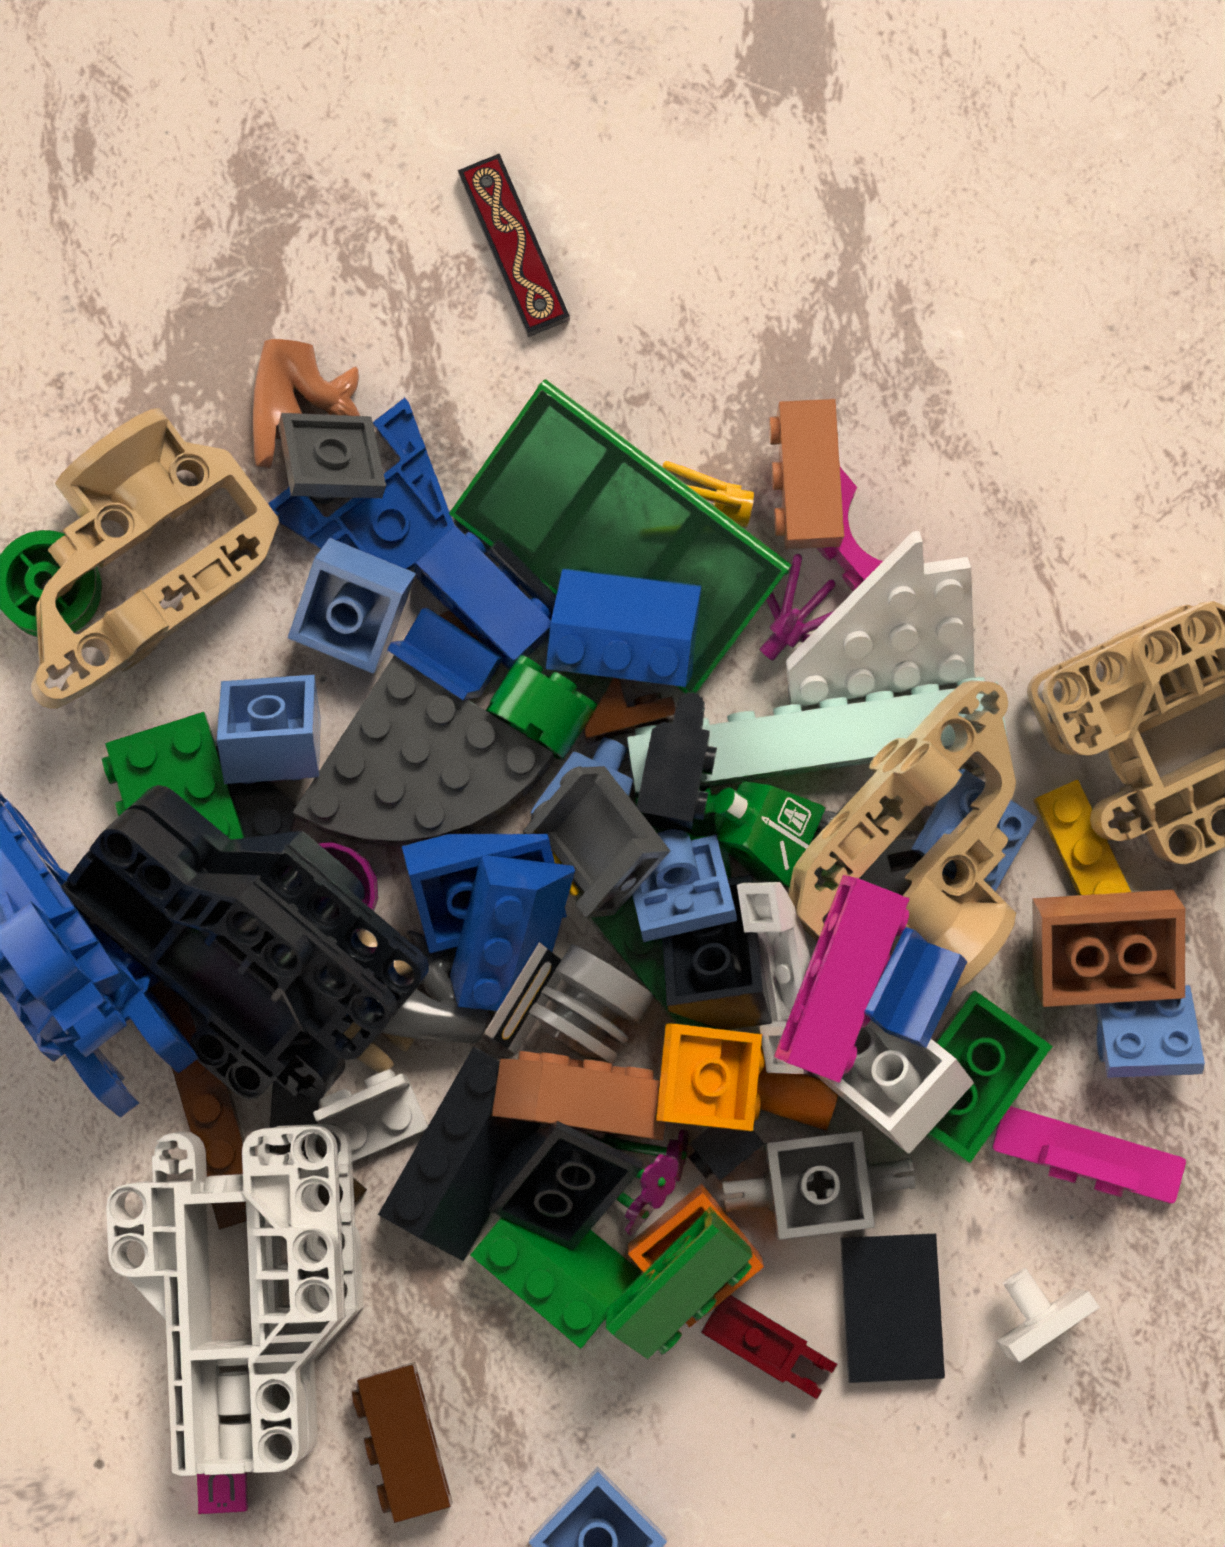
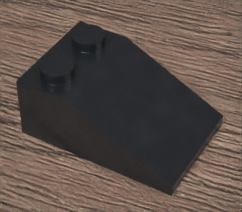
M556 1121L520 1141L497 1169L488 1211L568 1249L574 1250L642 1170L643 1162Z

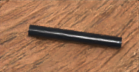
M500 538L497 539L487 549L489 555L532 598L539 599L553 614L557 595Z

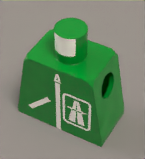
M744 781L739 785L737 791L732 788H725L715 798L714 810L725 818L717 835L718 843L759 882H780L783 887L790 888L793 867L810 845L826 807L771 785Z

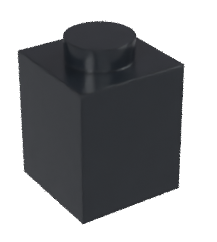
M708 1127L689 1143L695 1152L688 1156V1158L705 1179L713 1174L718 1181H721L763 1146L764 1143L754 1130L742 1131Z

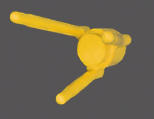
M670 461L663 462V468L715 489L716 492L687 485L704 499L712 501L716 508L741 527H748L753 506V491L742 490V485L726 483ZM707 524L701 533H714L717 531ZM682 525L642 528L640 535L643 537L676 535Z

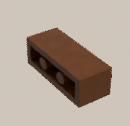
M416 1362L360 1377L357 1380L359 1389L352 1391V1398L358 1419L366 1417L371 1436L364 1438V1443L370 1465L375 1466L379 1464L384 1483L376 1485L383 1513L391 1512L394 1523L450 1508L453 1501Z

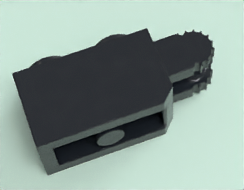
M688 691L687 694L683 693V696L679 697L673 724L662 722L651 731L637 808L651 826L678 829L692 833L694 819L704 820L709 792L700 791L703 774H713L717 747L709 746L710 730L702 729L705 716V701H703V697H700L699 693L695 694L694 691L689 693Z

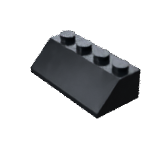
M474 1046L378 1213L384 1219L462 1261L465 1260L491 1214L488 1210L497 1169L516 1145L523 1139L536 1133L541 1123L492 1116L500 1061Z

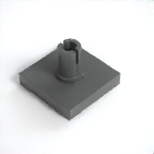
M281 413L278 429L291 496H309L312 501L321 504L333 501L334 497L383 498L386 483L372 416Z

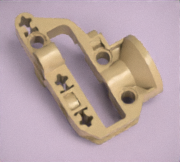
M160 408L150 409L114 429L75 459L55 482L58 490L80 518L63 529L65 535L48 549L61 568L45 585L36 606L39 667L31 684V692L35 701L43 707L58 709L85 695L119 670L124 672L132 668L152 653L161 641L236 590L258 570L266 558L279 524L278 516L227 450L185 442ZM181 470L192 472L198 480V485H183L178 480L176 472ZM220 488H225L247 516L246 520L143 591L140 588L127 601L117 608L107 611L102 619L80 634L73 633L59 614L55 601L70 591L76 580L98 565L102 569L151 535L153 529L166 518L171 517L174 520ZM107 520L118 522L124 530V535L121 537L108 536L103 532L101 523ZM248 548L252 553L250 557L247 555L240 557L233 564L229 561L237 549L242 551ZM180 593L183 594L184 597L176 609L173 607H168L167 609L161 607L160 604L163 599L168 602ZM87 647L99 649L105 657V664L100 666L89 665L82 657V650ZM69 666L71 667L73 674L68 676L61 690L57 686L51 689L46 687L45 684L49 677L56 680L67 672Z
M971 680L963 682L933 709L907 739L896 738L884 746L873 758L869 766L875 774L819 833L793 867L788 895L796 909L803 929L816 942H818L824 926L823 917L830 910L842 876L847 875L860 878L925 806L934 807V803L943 798L956 785L962 776L958 770L971 757L985 773V788L970 805L972 811L951 834L944 833L905 876V879L911 884L909 889L902 895L909 898L906 907L909 910V919L906 927L916 930L928 943L961 954L968 961L952 995L984 969L1005 944L1014 927L1016 912L984 881L987 875L1006 856L1002 850L1008 842V837L997 827V824L1013 797L1016 785L1003 717L1007 712L1009 703L1003 687L989 681ZM977 694H983V695H984V696L981 698L980 702H979V700L976 698ZM981 703V705L984 707L983 710L976 711L979 704ZM959 714H966L964 718L959 716ZM951 725L955 731V741L950 748L945 749L941 742V733L946 726ZM881 798L888 799L885 806L889 812L886 816L880 815L883 810L882 805L879 803ZM953 860L957 869L956 876L953 881L946 884L942 876L943 868L949 861ZM817 868L823 869L821 876L825 882L822 886L816 885L818 878L814 872ZM895 936L889 955H892L900 936Z

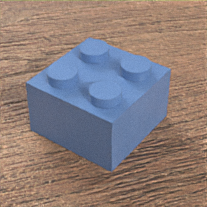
M329 538L314 558L288 639L374 674L388 653L387 648L393 640L416 573Z
M315 674L221 681L217 744L224 784H251L261 781L301 780L319 777L321 715Z
M597 1466L530 1535L529 1543L532 1547H663L667 1543V1538Z

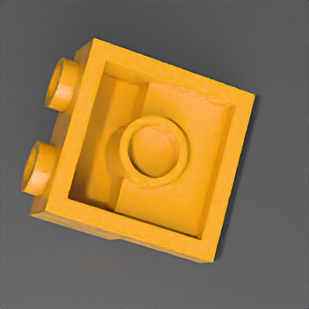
M666 1024L656 1121L753 1131L754 1122L758 1119L761 1108L760 1096L757 1094L758 1075L762 1072L765 1064L763 1047L761 1045L762 1034L681 1024Z

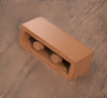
M836 399L781 401L778 404L777 416L769 417L770 445L778 444L779 462H772L773 490H781L782 508L774 509L776 536H784L785 550L841 547L844 539Z

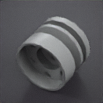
M571 944L555 970L570 985L569 989L565 994L545 986L541 993L557 1004V1008L553 1013L545 1007L534 1003L529 1014L540 1022L547 1034L585 1058L588 1057L612 1063L613 1065L618 1054L601 1042L605 1036H608L616 1042L625 1045L628 1037L613 1024L616 1018L619 1016L631 1022L639 1023L655 996L605 961Z

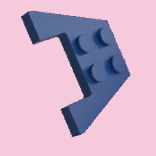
M404 397L373 421L375 430L400 459L396 465L384 473L386 488L383 498H352L329 517H324L308 496H291L290 487H288L268 503L278 516L280 524L319 549H322L328 539L332 538L409 571L415 567V562L455 525L451 515H449L447 503L419 432L411 406Z

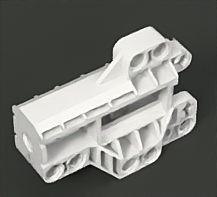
M331 1123L286 1125L256 1130L248 1135L243 1143V1174L207 1177L206 1151L204 1143L198 1136L184 1131L164 1135L157 1140L158 1144L155 1147V1154L152 1156L153 1181L136 1182L117 1187L108 1197L106 1211L110 1265L115 1272L126 1276L166 1320L172 1473L179 1476H193L197 1474L264 1473L287 1470L312 1452L317 1444L314 1360L363 1308L361 1245L359 1231L355 1226L350 1136L343 1127ZM331 1132L336 1134L340 1139L341 1147L339 1153L337 1150L336 1139ZM319 1135L324 1138L327 1144V1153L324 1158L316 1151L315 1144ZM305 1138H306V1140H305V1151H306V1155H307V1157H308V1160L304 1157V1155H303L304 1151H302V1149H301V1147H302V1142H303V1140H304ZM178 1143L179 1149L187 1150V1159L179 1161V1159L171 1158V1154H168L169 1150L176 1148ZM291 1143V1152L286 1154L270 1152V1145H287ZM255 1146H258V1156H255ZM193 1171V1178L167 1180V1174H183ZM320 1184L325 1186L329 1192L330 1198L327 1206L322 1204L318 1198ZM339 1184H340V1186L342 1187V1190H343V1197H342L341 1202H340ZM130 1192L138 1194L143 1202V1210L137 1218L129 1215L125 1209V1199ZM246 1201L252 1339L212 1341L206 1203ZM341 1232H342V1234L344 1235V1238H345V1247H344L343 1250H342V1235H341ZM280 1236L287 1240L288 1263H282ZM131 1241H137L144 1248L145 1259L140 1266L132 1264L127 1257V1247ZM289 1279L290 1305H283L282 1280ZM344 1282L346 1283L347 1289H348V1291H347V1296H346L345 1299H344ZM248 1364L249 1371L219 1374V1366ZM280 1385L288 1390L290 1402L281 1396ZM251 1413V1420L221 1423V1415ZM282 1434L291 1441L292 1451L284 1446L281 1438Z

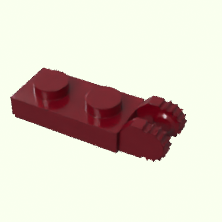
M729 1295L714 1308L701 1330L703 1335L782 1383L787 1381L815 1399H818L823 1391L818 1387V1384L807 1377L802 1378L791 1371L800 1354L811 1360L813 1365L824 1372L829 1371L833 1373L838 1365L807 1346L808 1341L732 1295Z

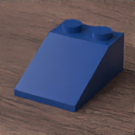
M447 834L402 846L429 953L458 946L481 855L555 863L548 834ZM564 909L562 918L567 917L566 909Z

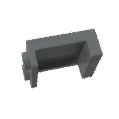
M578 766L568 771L561 778V786L554 795L534 810L532 814L533 819L523 830V833L548 834L551 849L563 865L574 866L575 873L573 878L585 892L575 904L585 918L612 916L616 914L668 855L670 849L605 766Z

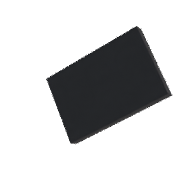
M936 1233L840 1238L848 1382L944 1379Z

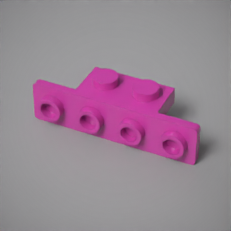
M1010 1106L998 1123L992 1144V1149L996 1152L1049 1167L1048 1176L1076 1184L1077 1177L1079 1176L1096 1181L1094 1190L1109 1195L1122 1197L1123 1191L1126 1190L1166 1203H1175L1186 1166V1159L1012 1106Z

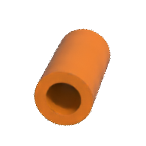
M765 1064L762 1072L758 1075L757 1094L760 1096L761 1110L825 1131L827 1130L835 1109L838 1094L819 1078L806 1074L767 1073Z

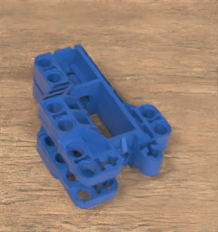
M0 792V992L4 995L20 1022L27 1029L40 1052L53 1062L65 1054L95 1097L121 1118L140 1104V1102L132 1096L122 1083L125 1077L121 1071L104 1056L99 1047L124 1029L129 1019L133 1021L152 1049L176 1072L180 1073L196 1061L198 1056L151 990L161 980L129 953L126 954L121 946L95 924L89 923L90 920L76 909L61 887L67 881L70 874L60 868L29 822Z

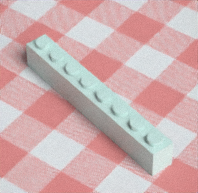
M974 677L963 679L957 682V687L961 685L963 682L971 680L985 681V678ZM927 684L911 688L912 695L893 697V691H880L865 695L866 702L848 704L847 698L841 697L820 701L819 709L802 711L800 704L785 705L774 708V715L755 718L754 711L738 712L728 715V722L709 725V719L704 718L702 729L710 730L709 746L717 747L713 774H703L701 787H713L871 763L877 753L889 742L896 738L907 739L933 709L954 689L939 690V684ZM977 694L976 698L979 702L984 695ZM981 703L979 704L976 711L983 710L984 707L981 705ZM959 714V716H961V717H963V718H964L965 715H966V714ZM658 725L635 729L636 736L627 737L635 798L639 796L651 731ZM951 725L946 726L941 733V742L945 749L950 748L955 741V731Z

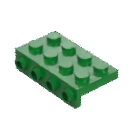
M205 712L105 743L109 756L102 758L103 768L109 784L117 783L122 800L115 802L118 817L149 788L161 785L177 793L231 840L245 838L229 786L224 784L220 757Z

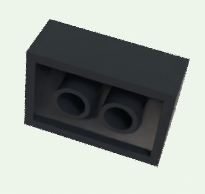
M752 874L727 878L737 921L662 938L667 1007L669 1012L722 1030L771 1024V1009L757 932H744L737 890L738 884L754 883Z

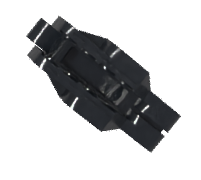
M156 785L149 788L100 833L89 848V851L82 857L68 876L67 881L61 886L76 909L90 920L89 923L95 924L121 946L126 954L129 953L161 980L166 988L169 987L188 1003L196 1028V1032L190 1040V1045L198 1056L197 1061L233 1092L247 1099L258 1098L276 1080L292 1095L296 1096L300 1092L305 1096L312 1097L308 1103L318 1102L343 1074L345 1060L356 1059L362 1055L393 1019L400 1007L419 987L429 972V964L424 954L363 902L365 890L361 881L305 832L295 831L231 840L177 793L166 786ZM357 929H365L371 932L376 938L377 947H369L363 944L357 936ZM399 960L409 964L413 969L414 978L408 979L399 975L394 967V961ZM355 1022L361 1029L352 1039H349L344 1032Z

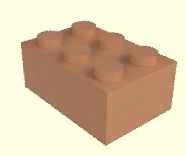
M1174 890L1032 898L1033 987L1043 1007L1185 998V907Z
M519 1051L518 1060L500 1058L492 1116L548 1125L559 1121L574 1129L663 1140L666 1122L656 1121L660 1081L653 1080L654 1070L636 1067L612 1066V1063L594 1060L569 1059V1056L543 1052L540 1054Z

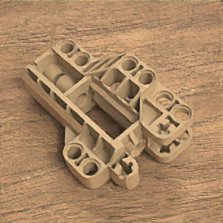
M1208 601L1195 606L1181 605L1173 607L1032 677L1027 688L1028 700L1051 748L1059 754L1083 756L1098 754L1108 749L1110 763L1121 782L1126 785L1119 788V792L1098 802L1092 809L1090 816L1091 827L1098 836L1103 839L1124 841L1131 840L1145 833L1157 857L1164 861L1178 864L1193 863L1225 847V831L1217 835L1211 826L1213 815L1218 810L1225 812V746L1159 777L1140 735L1153 727L1225 694L1224 605L1215 601ZM1214 661L1220 663L1222 669L1218 670ZM1099 662L1104 670L1101 681L1096 674V667ZM1198 667L1204 676L1203 678L1200 677ZM1177 668L1185 683L1183 687H1181L1174 672ZM1047 679L1042 691L1045 702L1043 703L1038 696V687L1043 680ZM1056 681L1059 682L1062 688V696L1059 701L1055 699L1053 694ZM1159 681H1161L1166 689L1167 695L1163 696ZM1048 713H1050L1052 717L1051 721H1049V718L1047 716ZM1113 811H1132L1135 815H1129L1118 821L1119 830L1109 827L1108 821L1114 818ZM1180 829L1185 834L1187 842L1185 849L1180 854L1175 855L1170 850L1169 838L1172 833Z

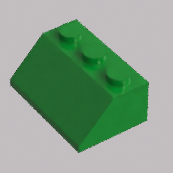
M709 1207L607 1307L606 1329L614 1337L647 1360L656 1351L661 1355L665 1354L681 1338L682 1333L679 1329L691 1317L698 1321L711 1310L717 1302L713 1295L726 1282L732 1287L749 1272L752 1265L748 1261L753 1257L751 1247Z
M503 1217L498 1220L470 1254L472 1258L580 1349L606 1319L607 1307L642 1273L592 1230L585 1235L574 1250H571Z

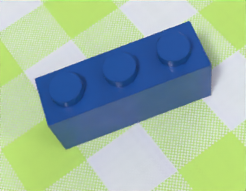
M454 526L415 562V577L485 646L504 657L501 663L510 671L520 654L528 657L549 637L552 614L539 599H529L517 587L519 584L500 565L497 567L485 555L487 553L485 546L474 534L467 532L464 535Z

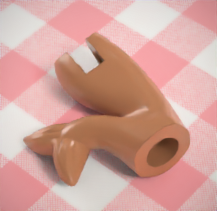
M269 339L264 341L254 389L253 438L256 466L270 469L272 465L275 439H280L278 423L281 413L302 414L294 396V388L310 403L318 408L325 409L329 415L360 416L357 407L351 399L359 382L357 367L349 369L328 382L320 375L313 345L285 339Z

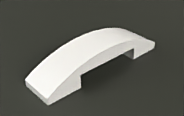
M780 882L738 884L737 890L744 932H757L771 1009L772 1023L759 1026L760 1034H762L766 1072L808 1073L810 1071L774 1057L811 960L801 921L797 916L796 909L788 893Z

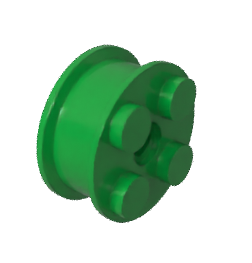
M38 530L21 535L13 540L0 554V609L18 628L34 637H37L36 606L44 590L42 589V584L46 580L51 579L61 568L48 551L57 540L65 535L57 531ZM98 567L93 568L76 580L71 590L55 601L59 614L73 633L81 630L90 622L100 605L102 579Z

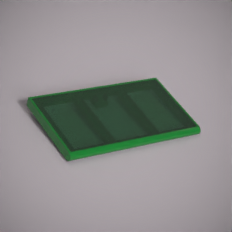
M547 379L538 384L531 398L449 512V515L490 546L500 538L556 595L562 569L702 586L692 677L686 687L676 686L685 694L688 691L689 693L694 691L695 694L699 691L782 578L788 575L789 569L792 564Z

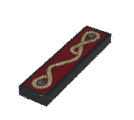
M500 153L459 169L458 176L527 337L570 321V315Z

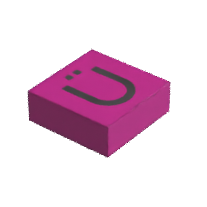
M247 1472L217 1475L197 1474L198 1514L248 1511Z

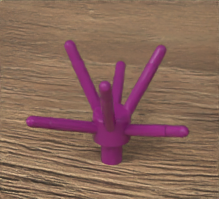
M801 554L793 556L781 609L773 592L766 600L774 617V622L769 626L773 633L759 650L771 661H774L787 645L794 648L798 642L803 643L810 636L806 633L816 630L834 612L832 611L807 623H803L835 587L836 582L833 579L828 580L801 610L795 608L791 611L802 563ZM758 572V573H757V575H756L757 580H758V578L761 576V574H762L763 572Z

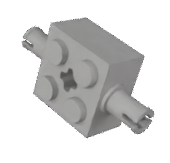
M862 1131L765 1143L764 1151L767 1172L764 1173V1178L722 1182L723 1195L743 1193V1197L723 1199L725 1212L768 1206V1210L773 1212L776 1239L779 1240L875 1228L871 1201L873 1193L908 1188L915 1189V1176L894 1177L895 1173L914 1171L912 1159L906 1158V1160L869 1164L865 1156ZM820 1171L821 1178L829 1179L831 1183L829 1189L823 1190V1198L817 1199L816 1193L807 1191L806 1183L814 1179V1172Z

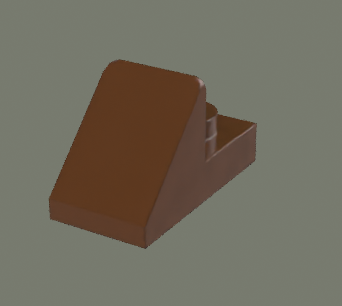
M613 678L584 729L587 745L599 742L603 737L614 738L633 733L635 729L640 727L659 725L662 722H673L676 709L673 696L662 699L660 692L647 694L634 699L635 706L627 708L619 678Z

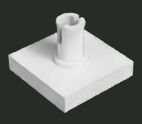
M1024 1268L1005 1280L1003 1285L1026 1320L996 1342L1007 1358L1020 1363L1100 1307L1089 1291L1076 1288L1050 1303L1028 1270Z

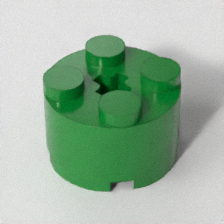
M520 654L485 711L553 752L555 759L563 760L575 744L598 705L587 696L575 691L577 685L557 672H553L551 677L542 674L544 669L539 664Z

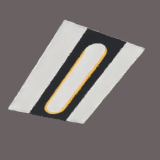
M538 943L485 1031V1034L517 1054L537 1020L529 1014L530 1009L534 1003L545 1007L549 999L541 993L545 986L556 989L562 979L555 971L561 959L541 943Z

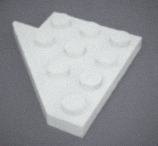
M911 532L787 658L788 693L791 705L800 704L801 706L819 704L820 701L832 698L845 697L847 699L865 697V695L874 692H900L911 690V688L921 685L939 684L940 686L957 683L963 679L974 678L972 576L968 557L924 563L923 541L920 532Z

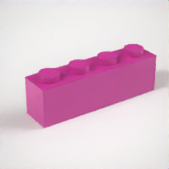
M847 875L842 876L774 1057L833 1081L841 1082L843 1074H847L854 1065L857 1056V1047L854 1045L861 1028H865L871 1020L865 1014V1009L891 957L889 952L895 936L899 937L907 925L909 910L906 907L909 898L859 878Z

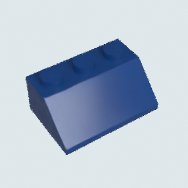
M562 569L550 624L546 669L686 687L692 677L702 586Z
M481 855L450 973L458 1007L498 1011L538 943H541L553 953L575 873L574 866Z

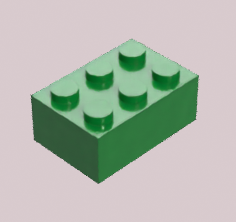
M976 990L967 993L934 1040V1042L957 1059L974 1084L926 1135L928 1139L963 1164L972 1162L1053 1047Z

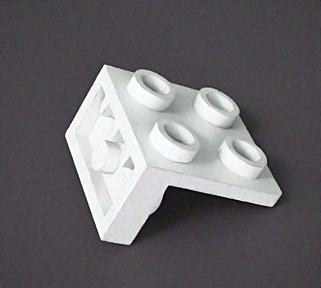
M388 1069L364 1080L367 1089L352 1095L350 1090L343 1089L320 1099L323 1108L313 1112L316 1122L338 1124L347 1131L352 1145V1163L427 1129L428 1123L406 1075L401 1073L395 1076L394 1071ZM331 1132L336 1139L337 1150L339 1153L341 1147L340 1139L336 1134Z

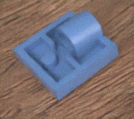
M959 769L958 771L962 776L956 785L939 800L914 843L912 850L924 856L944 833L951 834L972 811L970 805L985 788L984 781L966 769ZM1012 800L997 824V827L1008 837V842L1002 850L1006 856L984 879L994 891L997 890L1037 819L1036 816ZM953 860L944 866L942 872L943 875L951 879L955 878L957 872L956 864Z
M670 829L659 832L658 835L670 849V852L633 893L643 942L737 921L717 836L712 835L691 840L688 833L683 830Z
M1190 985L1185 986V998L1095 1004L1098 1019V1056L1100 1062H1105L1107 1078L1203 1074L1205 1061Z

